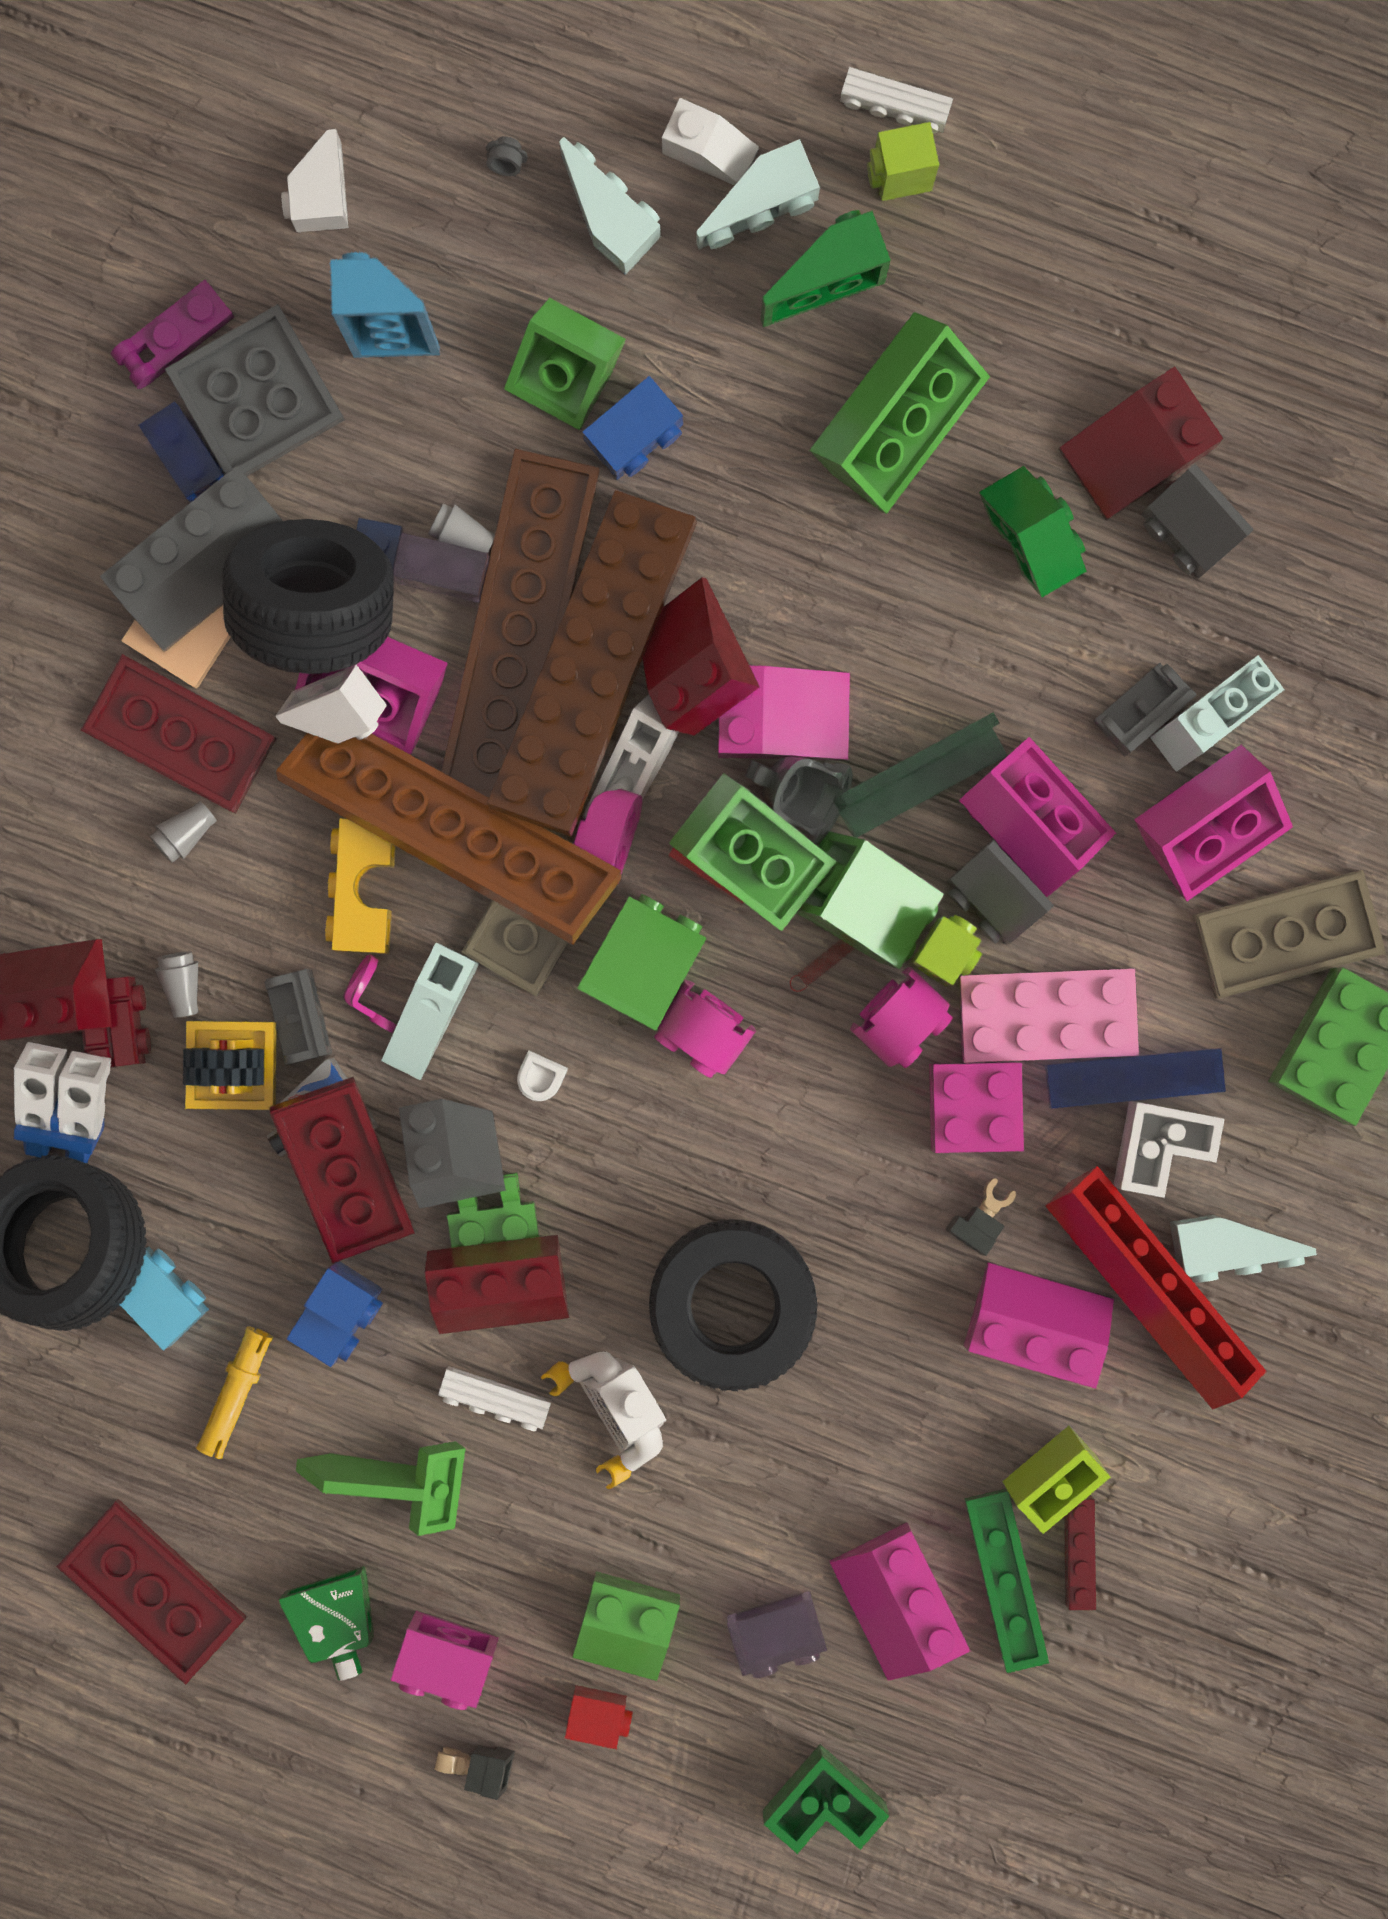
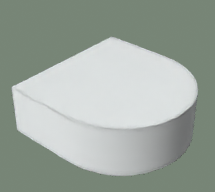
M528 1050L518 1072V1087L523 1095L531 1100H547L558 1092L568 1068Z

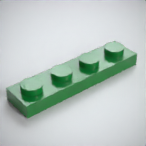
M1002 1489L964 1498L1006 1673L1049 1664L1008 1490Z

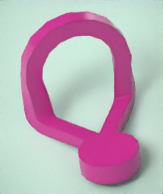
M368 954L353 973L343 997L348 1005L369 1016V1021L393 1034L397 1026L395 1023L358 1002L372 978L378 963V958Z

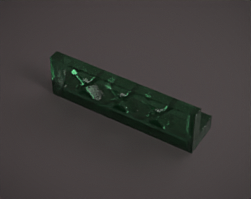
M994 712L838 796L833 802L852 836L855 838L862 836L1007 757V753L993 730L1000 724Z

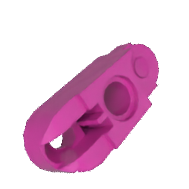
M623 789L604 791L596 796L589 806L585 821H580L574 845L620 869L622 874L642 810V796Z

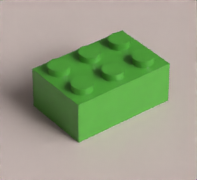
M1343 967L1331 968L1268 1082L1340 1123L1356 1126L1388 1069V992Z

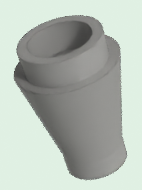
M444 503L428 535L437 539V544L475 553L484 558L495 537L494 533L484 528L456 504L452 508Z
M199 801L193 807L156 825L157 831L150 838L164 856L173 863L179 857L184 860L209 827L217 820L208 808Z
M192 951L177 952L158 957L159 967L155 971L171 1007L172 1017H185L199 1013L197 1006L198 961H194Z

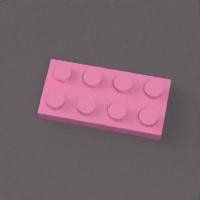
M1135 969L959 976L963 1063L1139 1056Z

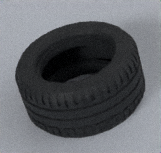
M46 1155L41 1158L34 1157L31 1160L27 1159L21 1164L18 1163L11 1169L6 1170L3 1176L0 1175L1 1315L9 1317L14 1321L40 1328L69 1331L88 1327L92 1323L101 1321L102 1318H106L110 1314V1311L113 1312L118 1308L119 1304L123 1303L125 1296L130 1294L131 1288L137 1282V1276L141 1273L140 1269L144 1264L143 1256L146 1253L145 1245L147 1244V1240L144 1237L146 1235V1227H144V1218L141 1216V1208L138 1207L137 1200L133 1198L132 1192L127 1189L125 1184L120 1182L117 1177L95 1166L73 1158ZM66 1198H76L87 1213L91 1230L88 1253L79 1270L65 1283L47 1290H41L27 1272L24 1259L26 1235L35 1218L50 1204Z

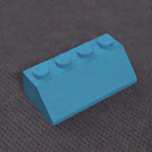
M352 252L343 254L342 259L330 260L332 316L354 358L440 355V346L424 303L377 258H370L366 253Z

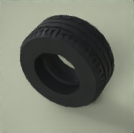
M314 519L286 520L272 523L252 531L241 539L225 559L222 573L223 618L226 631L242 651L252 659L268 667L286 672L305 674L329 673L346 669L372 655L384 643L391 631L394 593L392 565L377 543L364 533L349 526Z
M723 1219L709 1222L689 1231L666 1252L653 1277L649 1298V1314L655 1339L662 1353L665 1354L667 1360L673 1364L676 1370L681 1371V1374L689 1377L690 1380L699 1382V1385L708 1386L715 1390L718 1388L720 1391L731 1390L738 1392L741 1389L746 1391L751 1388H759L760 1385L765 1386L769 1384V1382L778 1379L780 1375H784L801 1358L803 1352L808 1347L809 1341H811L812 1333L816 1326L817 1295L807 1264L787 1239L765 1225L752 1221ZM727 1263L744 1264L760 1272L772 1288L775 1303L773 1317L766 1330L753 1341L736 1346L723 1345L708 1338L695 1323L691 1309L692 1294L700 1278L712 1268Z

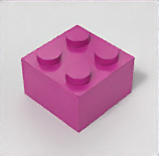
M1022 1063L929 1064L932 1152L1024 1151Z
M416 1611L408 1626L391 1681L399 1683V1689L411 1695L424 1696L425 1692L442 1697L441 1702L454 1709L466 1710L467 1706L476 1708L499 1637Z

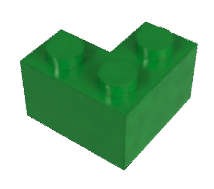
M1022 466L979 492L991 524L1010 544L1022 576L1042 598L1087 572L1081 556L1086 551L1085 546L1077 532L1071 529L1069 524L1070 521L1074 520L1072 511L1062 497L1054 498L1051 488L1042 476L1035 478L1025 466Z
M821 1744L818 1745L762 1810L764 1825L796 1854L801 1851L826 1821L861 1850L890 1817L886 1801Z

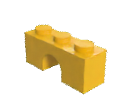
M342 818L339 819V829L333 828L331 832L330 849L331 854L337 855L336 872L329 873L328 897L335 898L334 916L328 915L326 919L325 939L327 942H332V950L389 954L392 911L370 908L365 905L360 898L358 887L360 879L368 870L375 867L394 868L396 846L352 821Z

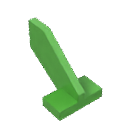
M456 1441L420 1447L417 1466L330 1453L297 1459L296 1472L322 1493L412 1501L409 1529L417 1536L455 1529L466 1448Z

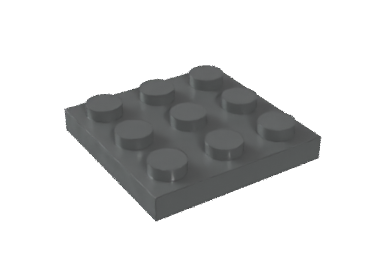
M279 304L165 368L225 474L238 465L244 474L249 476L345 420Z

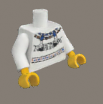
M603 1351L572 1361L569 1365L559 1361L541 1376L542 1380L551 1378L556 1382L557 1385L549 1392L552 1396L560 1395L574 1381L579 1382L621 1451V1456H614L596 1468V1473L604 1469L610 1473L612 1483L606 1486L607 1489H612L629 1479L631 1471L637 1470L661 1451L663 1440L659 1428L666 1419L633 1365L614 1358L610 1353Z

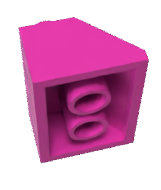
M387 637L384 643L364 661L357 663V666L387 705L377 720L378 727L372 734L411 755L438 697L448 663L390 637ZM344 669L329 673H299L295 690Z
M1030 737L959 799L972 818L983 826L998 843L999 847L1011 857L1046 897L1080 871L1116 834L1111 826Z
M1242 744L1134 819L1147 848L1186 901H1189L1293 828L1271 772Z
M987 1262L963 1346L968 1352L1096 1389L1109 1346L1114 1299Z
M907 1522L829 1561L888 1681L932 1671L970 1652L958 1623Z

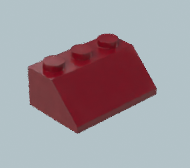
M102 939L0 954V1042L112 1027Z
M558 1235L427 1251L425 1278L430 1310L439 1334L569 1318Z

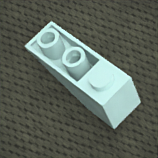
M563 137L559 141L561 155L593 245L626 275L661 237L660 224L657 223L660 218L644 201H640L638 204L626 194L628 191L626 185L614 173L609 171L605 175L594 165L596 162L595 157L585 146L579 142L573 146Z
M800 139L760 155L696 231L698 249L708 245L710 249L723 247L734 240L733 235L747 229L751 233L759 232L774 223V218L788 212L791 216H797L814 207V202L819 197L820 186Z
M1258 655L1150 738L1177 772L1280 694L1284 688Z
M435 943L414 985L381 1061L421 1080L479 963L442 944Z
M1215 1215L1170 1222L1176 1261L1186 1274L1192 1277L1194 1283L1219 1279L1218 1272L1235 1269V1275L1259 1273L1262 1271L1261 1264L1278 1262L1279 1268L1300 1266L1305 1264L1304 1257L1317 1255L1316 1248Z

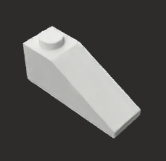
M650 695L645 697L633 709L584 812V819H586L589 806L594 798L604 791L623 789L641 795L643 800L670 752L679 732L665 729Z

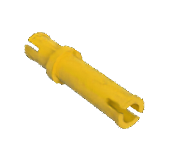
M246 1327L234 1361H229L225 1371L228 1372V1375L206 1428L196 1446L199 1452L209 1457H213L215 1453V1458H223L228 1440L252 1384H257L261 1374L258 1373V1370L273 1339L271 1334L257 1328L254 1331V1327Z

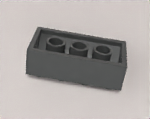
M237 465L100 575V578L126 610L165 652L223 605V566L225 559L236 544L252 531L272 523L282 522V519Z

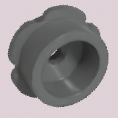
M503 136L486 145V164L496 174L502 176L518 175L522 163L527 162V153L521 149L520 142L514 138Z

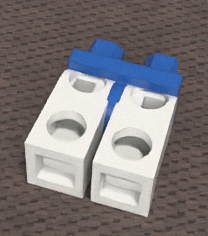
M27 1042L14 1067L15 1122L17 1124L14 1128V1140L23 1141L26 1155L41 1158L48 1155L51 1148L55 1147L65 1149V1157L88 1163L104 1130V1100L111 1058L72 1051L66 1062V1049Z

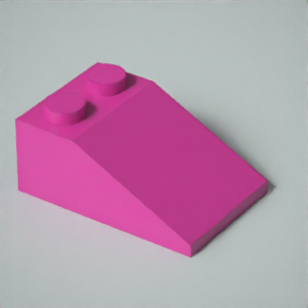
M749 665L760 688L719 717L718 758L781 759L783 757H803L810 760H848L850 673Z

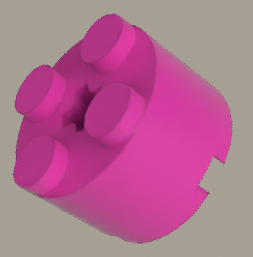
M912 967L902 971L907 977L904 981L898 984L892 979L863 1008L859 1014L865 1020L861 1027L853 1023L850 1031L888 1067L900 1064L903 1068H907L921 1054L923 1049L919 1045L928 1035L932 1033L934 1036H937L953 1019L947 1012L950 1004Z
M685 980L662 1019L654 1038L673 1052L680 1048L693 1057L690 1064L703 1075L712 1078L717 1072L726 1074L754 1036L756 1029L750 1025L744 1030L739 1025L744 1017L705 989L700 995L690 991L695 983Z

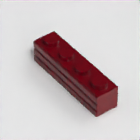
M1089 1495L1064 1516L1065 1605L1068 1610H1096L1095 1499Z

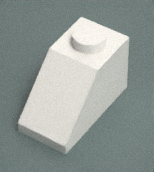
M679 98L662 136V154L734 186L751 167L759 150V146L720 115L682 98Z
M331 129L322 135L288 175L289 192L281 193L284 218L291 219L297 232L348 228L342 144L337 130Z
M356 664L292 691L276 714V718L282 724L335 743H341L353 737L360 740L373 733L378 727L377 720L387 705Z

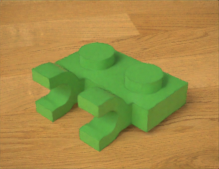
M518 1172L503 1174L506 1191L500 1192L503 1206L478 1209L477 1197L457 1201L460 1211L447 1214L452 1248L539 1237L535 1201L521 1202Z

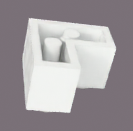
M1129 1101L1113 1185L1121 1190L1165 1198L1173 1154L1217 1162L1225 1119Z

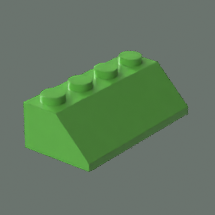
M914 312L809 451L834 477L878 510L887 514L990 376L946 324Z

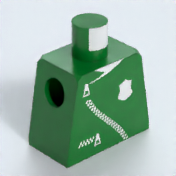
M365 1566L286 1590L280 1597L279 1602L308 1661L316 1663L331 1658L338 1681L361 1674L363 1670L357 1650L369 1646L374 1638Z

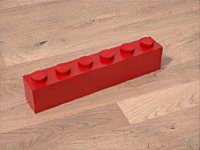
M1098 1166L1071 1180L1045 1205L1212 1410L1242 1399L1267 1372Z

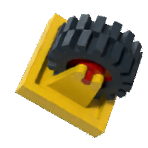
M186 1021V1048L183 1049V1084L186 1085L185 1109L270 1110V1106L276 1105L277 1022Z

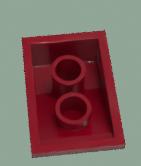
M1174 366L1059 447V451L1107 521L1213 451L1223 440V437Z
M701 577L663 607L643 657L647 690L665 729L695 736L760 688L706 578Z

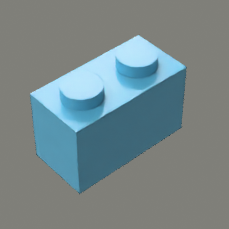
M150 1247L145 1248L146 1253L143 1256L144 1264L141 1266V1273L136 1278L137 1282L131 1288L130 1294L125 1296L123 1303L119 1305L164 1351L172 1346L209 1309L203 1303L206 1300L203 1292L189 1280L184 1283L173 1272L176 1266L168 1255L160 1249L153 1251Z

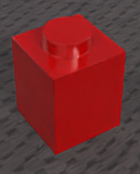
M575 1685L565 1739L617 1750L619 1736L628 1738L633 1711L625 1709L627 1696Z

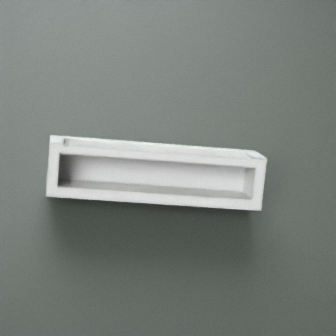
M851 67L848 69L840 102H843L850 109L859 110L863 108L869 110L872 115L884 118L889 116L896 118V121L903 125L931 122L933 133L938 131L943 133L953 98Z
M450 1366L446 1369L438 1396L444 1397L443 1402L458 1406L460 1402L469 1405V1410L478 1414H484L485 1411L496 1414L495 1419L510 1423L511 1419L522 1422L521 1427L531 1431H536L537 1428L543 1429L552 1399Z

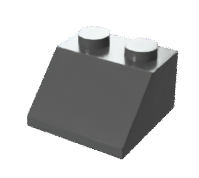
M1196 464L1192 465L1141 514L1146 520L1143 524L1148 533L1160 543L1164 540L1175 552L1172 558L1177 566L1187 575L1193 573L1198 579L1254 530Z
M994 841L985 845L946 881L952 887L948 892L951 899L963 911L966 912L971 908L982 919L978 927L994 944L999 940L1005 945L1012 943L1054 907L1048 898Z
M445 1099L399 1108L409 1185L419 1209L506 1191L493 1111Z

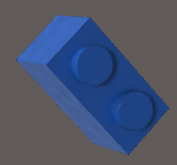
M648 376L582 432L585 443L617 480L625 473L632 477L649 462L646 456L657 446L665 449L680 437L682 431L679 428L683 425V415L654 380Z

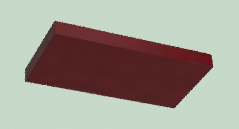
M123 654L81 728V731L234 814L238 811L277 739L266 731Z
M354 1076L269 1107L270 1115L332 1263L415 1234L413 1224Z
M119 1499L114 1502L56 1566L185 1685L247 1617Z

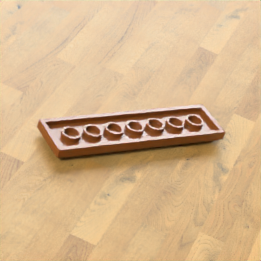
M306 733L276 770L278 781L572 945L621 880L620 869L541 826L489 809L487 805L489 798L372 733L360 740L353 737L341 743H335Z

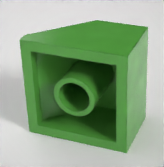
M549 297L528 323L504 390L580 430L609 380L626 339Z
M596 1571L572 1658L657 1681L680 1607V1594Z

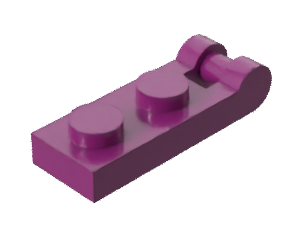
M205 279L130 339L120 342L110 354L119 366L124 365L131 373L129 379L135 387L143 389L165 373V368L184 358L231 321L234 315ZM149 347L156 357L144 363L139 354Z

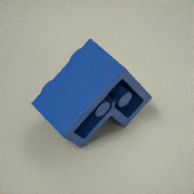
M336 1262L326 1270L305 1303L306 1309L288 1335L287 1340L329 1367H332L339 1358L346 1362L360 1341L353 1335L359 1327L365 1329L367 1325H370L382 1307L383 1302L377 1298L383 1288L344 1263Z

